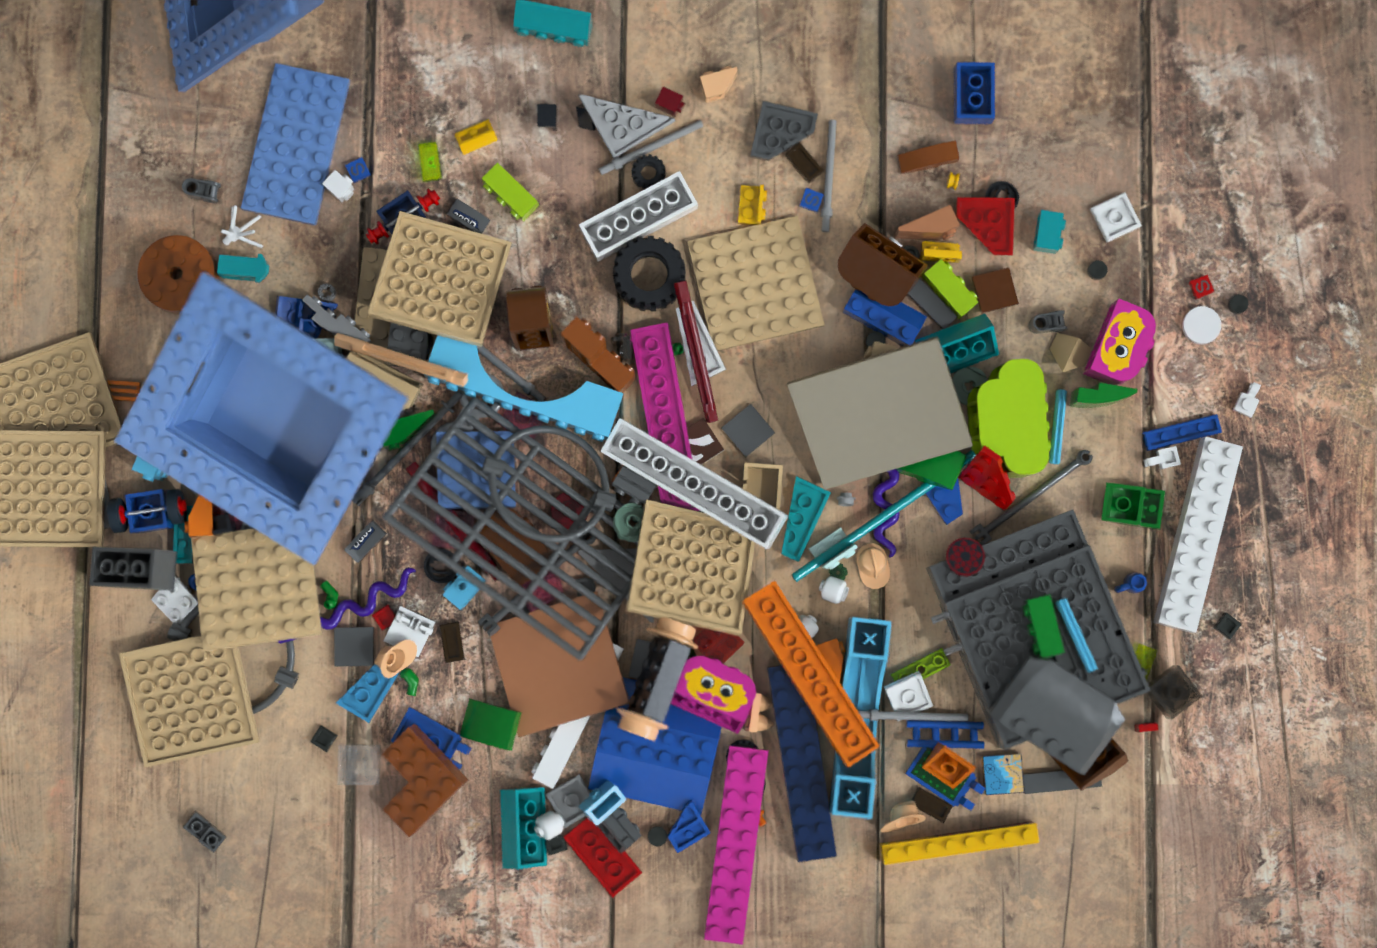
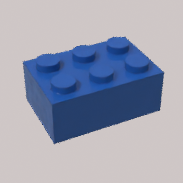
M957 62L954 67V124H992L995 119V63Z

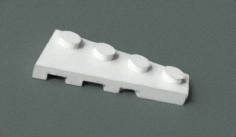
M691 301L710 378L726 370L694 301ZM678 307L676 308L680 332L682 335L683 347L690 375L691 386L697 384L694 374V369L690 357V352L687 344V339L684 331L680 310Z

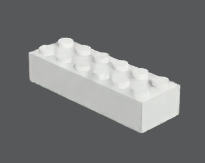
M679 171L579 224V228L597 262L620 251L622 247L625 248L629 241L632 240L634 242L641 236L644 238L697 210L698 203Z

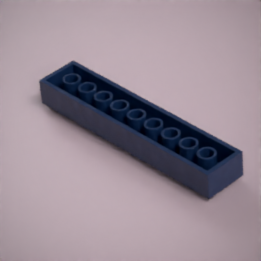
M783 666L769 667L767 672L797 861L799 863L837 857L815 717Z

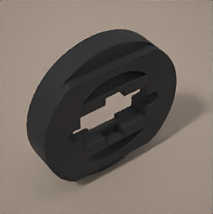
M998 181L987 189L985 198H991L992 192L998 189L993 197L997 198L1001 190L1007 189L1008 198H1015L1016 209L1019 203V193L1014 185L1006 181Z
M438 549L449 558L453 555L449 550ZM430 553L427 555L424 561V572L431 581L442 584L456 577V572L452 569H449V572L433 570L430 564L440 560ZM433 573L446 574L448 576L439 578L436 577Z

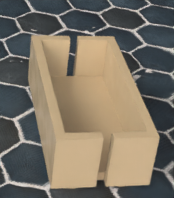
M351 351L346 358L408 396L409 398L403 410L405 408L409 409L414 405L424 385L423 383L367 355Z

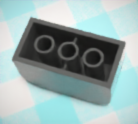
M92 547L89 586L174 591L177 551Z

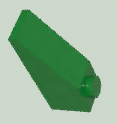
M432 409L397 419L384 441L383 447L385 449L389 448V451L399 449L401 444L407 442L435 415V411Z

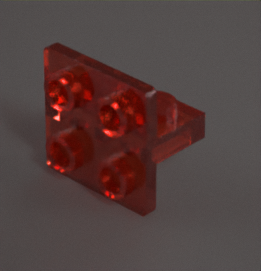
M706 628L692 640L705 657L718 659L722 664L744 644V641L738 635Z

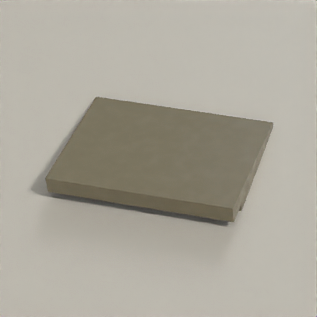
M938 337L787 382L824 490L973 446L966 419Z

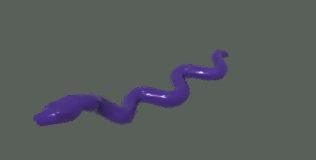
M896 469L887 471L890 476L889 479L878 484L872 493L874 503L883 509H887L892 505V503L882 498V494L898 483L899 472ZM899 512L880 524L873 531L876 541L889 549V558L895 555L896 547L883 536V531L893 526L899 520Z
M410 567L405 568L397 588H393L383 581L374 582L368 590V600L365 607H361L350 599L340 601L330 618L326 619L320 616L321 627L325 630L336 628L347 609L361 617L369 616L375 610L378 591H383L393 598L401 597L407 589L409 574L416 572V570ZM295 639L281 640L277 642L281 644L293 641Z

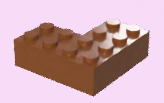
M576 316L560 333L564 345L612 390L624 393L635 381V370L627 363L623 365L620 362L621 357L615 351L609 352L607 350L605 338L598 331L594 333L591 330V325L584 318L580 320Z
M416 724L408 727L382 754L409 782L382 810L408 837H411L469 780Z

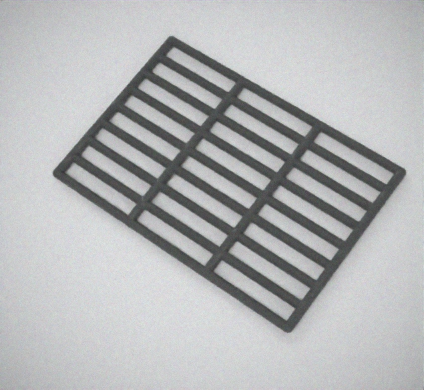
M473 397L392 502L382 518L442 563L581 661L585 658L629 593L632 575L579 537L570 540L624 579L626 583L620 590L567 552L564 548L569 541L558 544L541 542L553 550L549 558L546 559L490 519L495 510H497L491 496L437 458L444 449L488 481V474L482 473V467L448 442L455 435L484 457L487 455L494 456L492 452L459 429L463 422L466 421L499 446L505 441L470 415L475 407L513 434L521 430L481 400ZM529 435L521 438V440L532 447L527 455L511 445L506 451L519 459L521 463L515 470L505 462L504 471L511 476L505 484L496 478V486L500 490L498 495L501 502L506 495L560 534H567L578 530L580 526H584L587 523L585 519L590 512L595 514L597 511V507L593 506V499L598 489L602 490V488ZM538 452L592 490L594 494L588 501L533 461ZM431 464L489 504L486 511L482 513L429 475L426 471ZM530 467L584 506L580 514L578 515L522 475L525 469ZM420 479H423L476 517L478 522L471 528L417 489L415 485ZM519 481L573 520V524L569 529H566L511 488ZM409 493L468 534L464 541L460 543L403 502ZM616 499L614 507L620 509L624 504ZM505 507L507 512L518 523L532 531L541 533ZM400 508L457 549L452 557L449 558L392 517L396 510ZM604 512L601 519L613 527V518ZM484 525H487L541 564L542 567L539 572L535 574L482 536L479 532ZM593 527L589 531V533L634 565L635 556L597 528ZM473 540L479 542L529 578L532 582L527 589H524L470 550L468 547ZM464 554L521 595L517 603L513 604L460 566L457 562ZM561 556L615 595L616 598L610 605L554 565L557 558ZM548 571L605 610L606 613L602 619L599 620L546 582L543 578ZM540 586L593 624L595 629L591 635H588L535 597L533 592L536 588ZM529 601L582 639L585 643L580 651L524 612L522 608L526 602Z

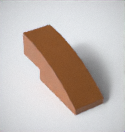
M956 140L898 155L901 174L938 168L940 165L957 163L960 159Z

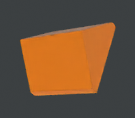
M939 742L922 766L923 769L952 789L958 786L976 769L974 765Z

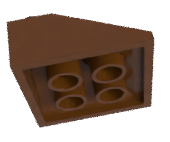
M1113 738L1085 775L1078 773L1050 755L1080 791L1115 773L1128 762L1127 754Z

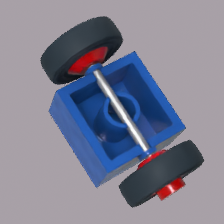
M159 489L126 494V505L121 498L110 499L107 503L108 523L114 533L127 531L128 522L130 533L135 534L172 529L174 524L184 523L187 516L186 502L180 489Z

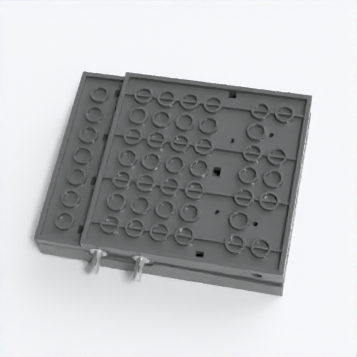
M1074 509L982 545L985 553V562L981 570L972 576L964 577L953 573L948 567L946 560L926 568L943 612L931 617L932 623L935 624L946 620L956 645L944 649L946 655H950L959 651L998 748L1006 750L1028 741L998 722L988 713L991 706L1028 656L1038 658V655H1034L1032 644L1034 643L1033 636L1029 635L1027 624H1029L1028 616L1025 617L1022 605H1025V600L1046 595L1051 596L1065 653L1045 658H1050L1112 698L1116 704L1150 691L1144 676L1146 671L1140 667L1092 548L1086 541ZM1060 599H1067L1096 663L1097 669L1092 672L1086 671L1059 612L1056 602Z

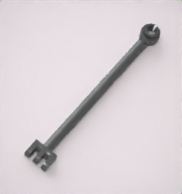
M1080 451L1072 463L987 526L983 527L980 523L969 532L974 534L978 530L979 534L974 539L978 540L980 537H983L984 540H981L979 544L981 546L992 539L989 535L991 531L1081 465L1090 464L1093 459L1092 454L1085 461L1082 456L1083 454L1088 455L1090 451Z
M589 532L579 537L588 545L593 544L596 540V537ZM573 544L566 551L573 555L580 548ZM560 556L554 565L559 568L566 560ZM548 571L543 579H547L552 572ZM517 594L510 602L516 604L521 595ZM503 607L493 617L486 613L478 623L483 626V629L487 631L489 636H493L501 629L497 623L510 611Z

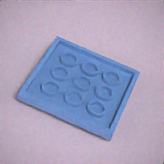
M493 431L504 440L513 434L510 431ZM436 432V445L446 432ZM464 432L493 454H495L499 447L497 443L481 432ZM455 435L450 439L448 443L480 467L483 466L485 460L483 455ZM444 449L437 457L490 495L487 480ZM505 451L501 460H504L515 469L514 456ZM437 468V480L477 509L489 507V504ZM503 471L501 478H496L505 484L511 476ZM438 491L439 505L445 509H463ZM506 495L502 504L507 508H515L516 501Z

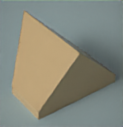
M1057 333L1049 350L1062 372L1084 366L1092 348L1077 337Z

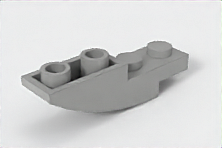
M306 295L302 299L316 313L311 319L333 335L341 333L372 343L369 339L371 335L363 328L357 329L354 326L356 322L348 315L345 318L341 314L335 319L337 315L329 308L325 311L321 307L323 303L315 296L311 298L309 295Z

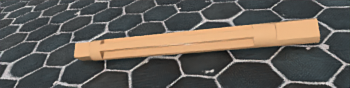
M337 333L334 337V346L380 359L462 387L468 382V374L436 365L341 333Z

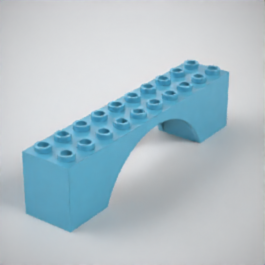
M437 335L428 362L468 374V382L462 387L424 374L428 382L439 386L442 383L445 384L447 389L455 392L460 389L469 397L480 396L484 402L494 404V402L500 403L502 408L510 411L515 408L519 410V414L530 417L531 414L538 416L537 420L545 423L549 421L555 422L559 428H573L574 433L585 436V433L593 435L592 439L600 442L608 439L624 394L586 381L575 392L560 399L545 402L520 399L505 392L491 380L480 362L477 346Z
M857 617L848 618L842 687L857 711L879 710L883 677L888 661L892 621ZM863 719L876 739L877 721ZM835 750L829 803L832 815L872 819L876 782L875 750L849 768H846Z

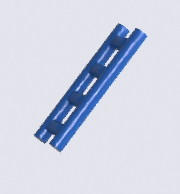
M906 720V728L913 729V739H907V747L934 748L939 742L948 748L984 749V741H978V729H984V722ZM920 728H932V740H920ZM939 729H951V740H940ZM958 729H970V741H960Z

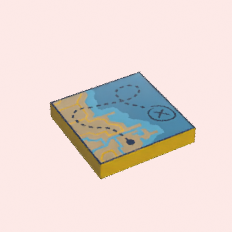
M1021 753L982 756L984 787L986 788L985 795L1025 793Z

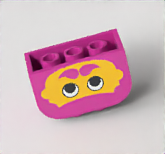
M1119 298L1109 307L1083 374L1111 385H1121L1135 377L1140 369L1145 367L1148 357L1145 356L1147 351L1152 349L1155 342L1153 336L1156 331V323L1152 314L1144 308Z
M695 656L685 662L670 704L738 734L754 702L756 687L752 679L746 674L741 673L738 668L723 665L718 659Z

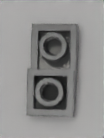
M197 811L194 812L183 826L186 831L198 839V842L213 853L226 839V836Z

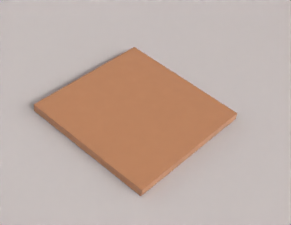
M584 595L571 599L599 620L604 616L603 609ZM562 602L549 606L588 635H591L595 629L593 624ZM540 609L527 613L580 651L585 642ZM518 616L497 623L501 629L490 637L510 709L521 712L517 729L518 738L628 704V694L608 625L599 635L585 658L579 661Z

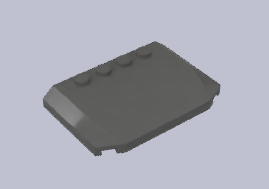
M1031 656L1026 658L988 711L998 722L1084 775L1125 721L1112 698L1050 658L1038 659Z

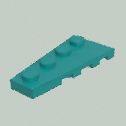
M797 476L795 478L781 554L799 562L831 492Z

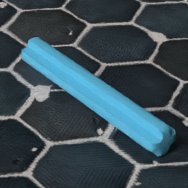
M1058 389L1055 396L1049 463L1055 465L1060 463L1067 398V391L1063 389Z
M1067 599L1058 600L1056 605L1086 671L1092 672L1096 670V663Z

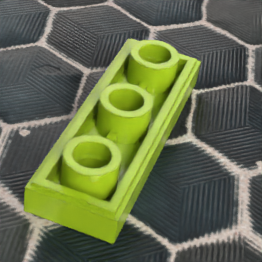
M940 648L890 675L895 682L917 672L918 667L922 666L924 672L921 673V676L925 679L951 664L944 650Z

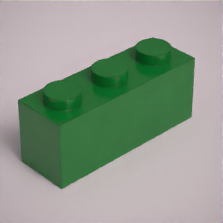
M1046 595L1025 600V605H1022L1025 617L1028 616L1029 624H1027L1029 635L1033 636L1034 643L1032 644L1034 655H1038V658H1045L1065 653L1051 596Z

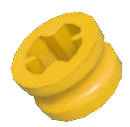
M953 172L949 173L947 189L950 187L953 190L957 189L960 173L956 175Z

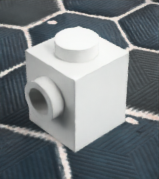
M336 170L322 183L341 203L344 200L350 199L354 193L353 181L346 174L341 176Z

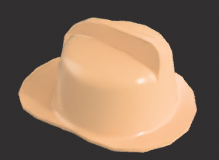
M874 543L863 545L856 555L860 578L871 589L882 588L888 583L890 578L887 555L880 545Z
M403 640L395 646H385L379 651L374 663L381 669L384 677L392 678L413 662L416 657L417 646L411 640Z
M914 801L901 802L892 808L890 822L885 824L880 831L882 833L893 832L908 825L920 823L926 819V816L919 814Z

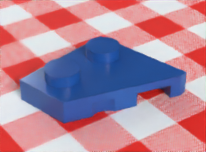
M958 478L953 490L935 486L925 493L946 525L963 515Z
M690 800L667 836L676 852L679 853L711 832L694 803Z

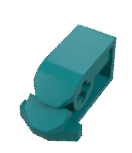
M219 254L217 274L222 279L260 283L269 274L270 266L262 254H258V258Z

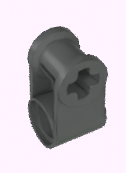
M188 178L183 182L182 189L189 198L209 203H218L217 194L218 189L221 188L220 183ZM190 185L197 186L194 192H188Z
M1065 310L1036 315L1029 322L1030 331L1035 334L1068 330L1063 316ZM1036 320H1040L1043 323L1042 328L1036 326Z

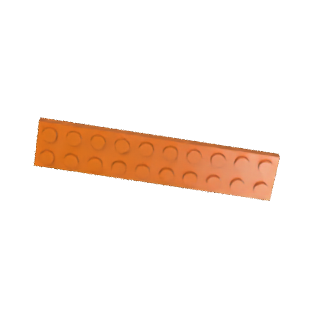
M776 581L741 601L846 768H849L879 748L880 745Z

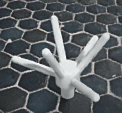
M237 206L231 207L230 229L228 231L221 230V233L226 234L222 242L225 245H229L232 241L236 242L239 239L262 248V244L242 237L255 233V230L242 231L259 220L261 215L256 216L241 228L235 226Z

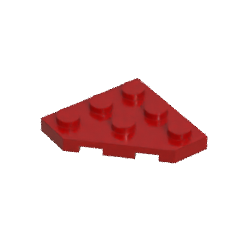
M957 197V217L966 225L993 255H1013L1015 198Z
M984 445L960 473L958 478L1005 511L1013 503L1016 496L1009 487L1010 480L1007 472L1003 471L1001 466L1003 463L1001 456Z

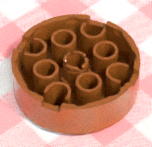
M172 235L155 241L145 250L138 265V282L145 297L161 310L178 315L181 314L203 272L219 280V275L217 274L218 265L213 255L198 241L187 236ZM177 272H183L181 278L176 280Z

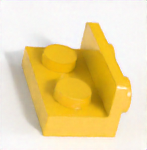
M760 184V187L741 185L738 224L759 225L761 220H765L766 209H762V205L767 200V190H764V185Z
M922 242L921 261L938 262L942 259L944 262L959 263L962 259L960 244Z

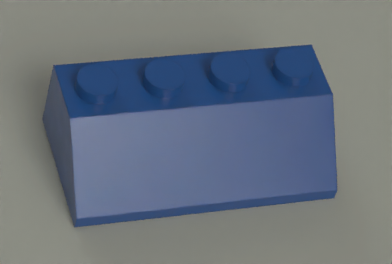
M856 289L842 312L872 330L882 333L885 337L903 347L913 344L927 318L926 315L902 302L895 306H885L869 299L865 293Z

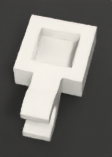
M1255 382L1251 383L1246 394L1243 392L1239 394L1233 410L1251 418L1259 403V399H1256L1255 396L1261 385Z
M1176 446L1157 450L1156 457L1143 460L1145 467L1159 464L1160 469L1181 465Z

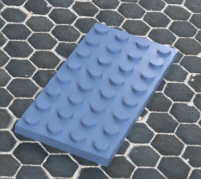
M275 63L241 205L242 210L316 226L325 190L322 183L328 178L349 89V79Z

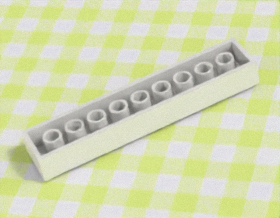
M619 418L600 451L766 549H770L789 516Z
M1203 437L1199 440L1153 623L1189 633L1197 632L1243 446L1210 437Z

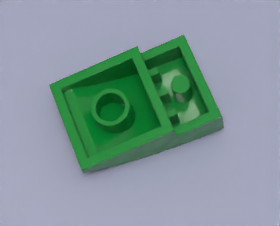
M1098 383L1091 389L1078 387L1071 393L1070 407L1096 408L1112 405L1136 394L1138 389Z
M959 451L900 467L896 470L900 474L914 477L920 482L953 490L967 456Z
M1106 482L1101 521L1161 530L1166 492L1164 490Z
M469 698L460 737L512 751L521 712Z

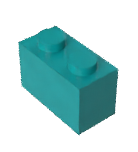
M1041 210L1038 213L1033 251L1056 254L1059 249H1062L1063 238H1061V231H1064L1066 219H1063L1064 213Z

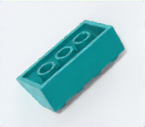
M516 0L513 27L518 35H533L540 40L554 39L555 42L561 44L569 42L576 47L589 45L593 25L591 13L527 0Z
M985 313L914 340L917 343L938 337L950 373L999 355L994 325Z
M545 787L500 789L502 868L525 869L547 866L546 839L538 837L534 830L536 819L546 813Z

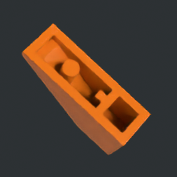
M199 494L189 514L188 521H185V533H189V537L213 536L212 502Z
M835 638L817 644L816 646L840 682L844 659L843 652H846L843 641Z

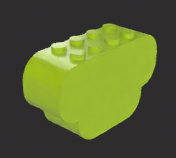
M1029 359L1010 360L996 367L990 373L988 381L973 388L967 398L968 427L973 444L971 446L972 451L977 454L985 445L997 453L1003 461L1001 464L1003 471L1007 472L1009 478H1023L1039 473L1046 467L1049 460L1051 442L1048 440L1047 433L1050 428L1049 421L1046 418V413L1048 412V403L1045 401L1047 385L1044 382L1043 372L1037 363Z

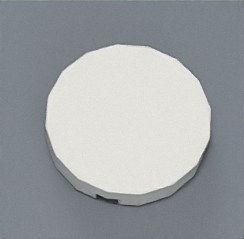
M1199 306L1191 309L1185 315L1182 322V330L1185 337L1193 343L1207 344L1219 335L1221 320L1213 309Z

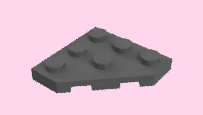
M763 101L750 157L770 161L814 134L818 113Z

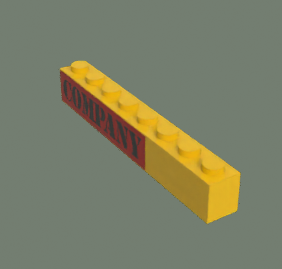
M1030 821L880 843L882 863L888 865L1039 843L1037 823Z

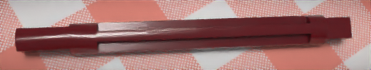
M687 280L676 282L673 284L703 412L707 423L719 421Z
M413 462L405 470L412 478L420 466L417 462ZM420 479L417 483L418 487L424 494L438 503V490L423 479ZM446 509L460 519L453 509ZM443 517L460 541L463 542L468 534ZM473 540L468 548L496 568V563L482 545ZM489 573V575L496 582L498 579Z

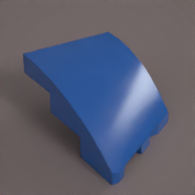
M277 296L275 315L313 339H317L322 327L311 319L316 313L302 299ZM322 302L323 304L321 305L325 311L329 308L332 312L338 306L337 303Z

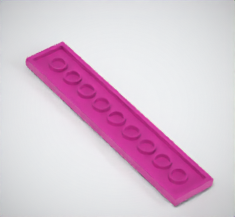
M662 323L631 329L648 433L693 460L669 324ZM658 486L661 503L701 511Z
M729 745L704 940L743 945L768 750Z

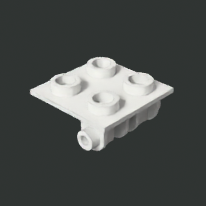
M176 576L174 591L159 590L151 599L173 623L181 624L187 614L198 605V598L191 594L192 590H188V586H185L180 581V578Z
M400 606L385 636L384 642L395 646L403 640H411L417 646L416 656L419 657L428 636L433 632L435 622Z

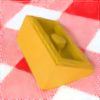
M489 119L454 134L463 155L497 141Z

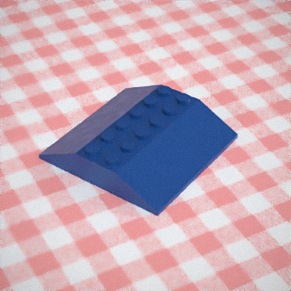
M623 677L628 698H630L636 688V680ZM628 704L617 708L628 711ZM670 704L664 722L656 721L668 726V729L659 730L656 740L652 741L618 728L622 716L616 710L617 708L605 711L588 789L594 790L599 788L608 780L617 786L625 798L681 811L692 800L701 815L717 751L721 726Z

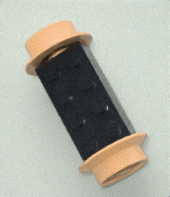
M666 617L659 618L656 627L646 629V631L658 637H654V640L649 645L648 656L642 663V672L635 682L636 688L628 701V711L620 708L616 709L622 716L618 728L652 741L656 740L659 730L668 729V726L656 721L664 722L690 649H698L692 641L696 629Z

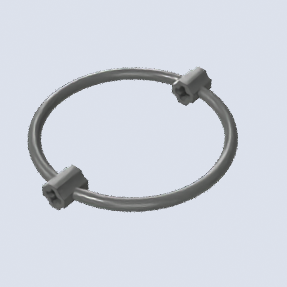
M533 426L522 429L509 436L498 447L493 457L487 455L482 466V473L488 474L490 495L498 513L514 530L537 541L561 543L581 537L599 522L605 510L611 512L616 502V495L609 493V479L600 456L583 438L563 428ZM549 433L568 438L582 447L594 461L601 478L602 490L598 489L593 499V506L597 507V511L578 530L561 535L537 533L518 523L503 506L496 486V477L501 478L505 468V461L501 460V457L514 442L525 436Z
M198 605L187 614L181 624L175 622L172 624L168 631V639L177 641L191 638L192 629L187 627L199 614ZM293 641L286 642V668L280 666L274 681L279 684L278 687L265 700L252 706L253 714L264 710L275 702L286 687L293 689L296 685L299 673L293 671L295 663Z

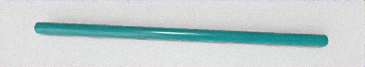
M972 450L965 454L967 457L962 468L969 464L976 456ZM921 484L791 574L793 579L798 582L933 489L935 485Z

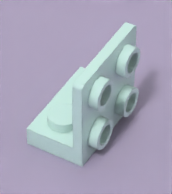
M840 527L808 549L816 558L845 538L846 534ZM850 545L820 567L830 570L840 564L838 562L840 559H848L856 553L854 550L858 548L857 545Z

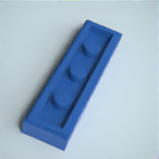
M1215 414L1146 431L1142 434L1146 449L1150 451L1222 433L1218 415Z

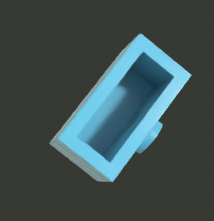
M137 456L132 470L143 474L142 478L153 482L154 479L163 481L164 478L168 477L166 473Z
M470 566L465 568L484 583L487 582ZM456 573V580L454 582L450 581L443 590L445 592L443 596L459 610H463L480 589Z
M607 780L599 788L591 791L589 797L579 805V808L591 822L598 825L627 799L615 784Z

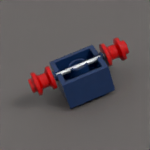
M428 188L425 196H416L419 201L416 203L407 190L378 209L376 212L384 222V225L382 226L380 221H378L377 227L374 229L368 227L366 229L368 233L365 235L371 244L375 242L378 245L379 239L383 236L389 238L388 231L393 234L400 211L427 219L422 209L424 208L427 213L429 206L432 204L439 205L438 200H440V197L436 191H431Z

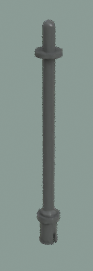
M457 391L446 403L443 400L440 401L443 406L369 482L361 484L362 487L355 493L352 499L355 504L360 506L370 494L373 495L375 493V486L448 411L454 413L451 408L462 398V392Z

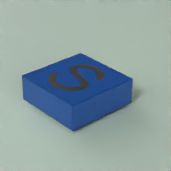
M362 157L345 165L354 183L371 175Z
M806 188L799 207L817 213L824 194Z

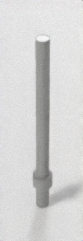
M699 120L621 158L617 157L611 160V163L600 167L599 171L603 175L614 169L618 170L624 164L704 127L703 123Z
M829 120L823 208H821V217H823L822 232H829L830 218L832 217L833 210L831 209L836 120Z
M477 346L478 352L521 386L527 395H532L539 402L545 401L546 397L535 389V385L525 381L484 346Z
M878 709L858 711L862 719H869V721H878L879 719L968 721L969 719L968 714L886 712L879 711Z

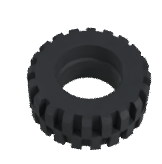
M641 236L634 242L632 240L629 241L625 248H621L618 257L616 256L614 261L613 279L617 293L620 294L624 302L629 303V306L632 308L637 307L640 311L651 310L653 312L659 308H667V305L674 303L677 298L673 283L685 281L686 270L681 253L674 248L671 242L667 243L661 237L655 239L654 236H648V238ZM653 257L662 261L666 266L667 279L659 289L646 291L634 284L631 271L634 264L642 258Z

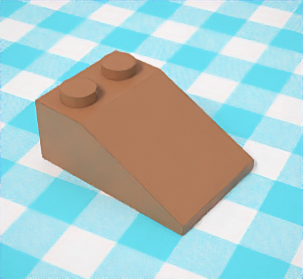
M948 205L898 227L894 237L895 239L934 241L943 239L946 241L954 237L953 234L957 233L960 224L951 205Z

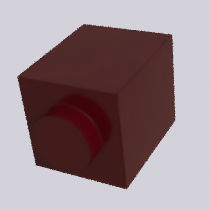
M662 87L655 102V108L676 117L677 113H681L685 106L683 102L684 96L666 87Z

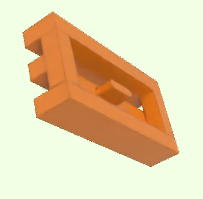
M107 380L109 385L136 386V390L110 388V391L114 393L136 394V397L112 396L113 400L135 402L140 393V382Z

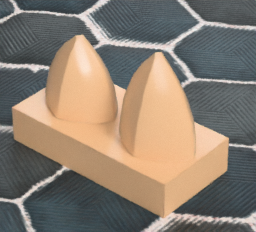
M756 693L745 721V731L757 733V731H764L774 726V723L769 718L759 714V712L768 710L773 706L766 696Z

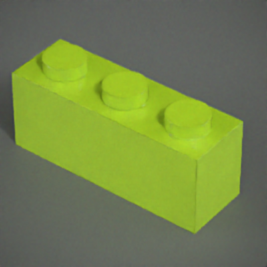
M498 162L481 178L484 183L483 188L490 194L493 192L497 196L496 200L503 207L507 205L511 209L510 214L516 220L520 218L524 222L539 207L538 201Z
M941 259L926 271L922 278L958 316L957 318L960 319L978 304V297L972 290H968L964 286L965 282L959 275L956 276L952 272V266L947 261L944 262Z

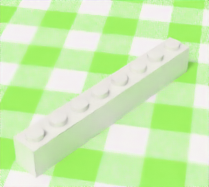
M613 643L617 659L619 660L624 648ZM590 716L559 725L558 728H553L549 736L552 740L549 746L545 744L540 754L543 756L541 762H536L531 771L534 774L533 779L552 789L555 787Z

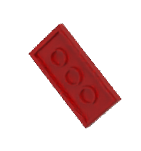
M587 817L563 837L612 898L642 873L641 869L627 852L624 851L620 854L601 829Z

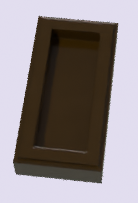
M800 142L785 154L787 159L809 184L824 172L823 168Z
M459 622L439 625L445 663L465 660Z
M919 787L911 801L916 803V807L942 823L945 822L953 807Z

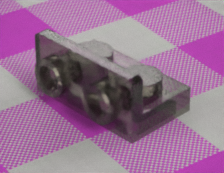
M626 333L615 334V337H611L613 346H620V357H622V360H625L627 364H634L631 337L627 336Z

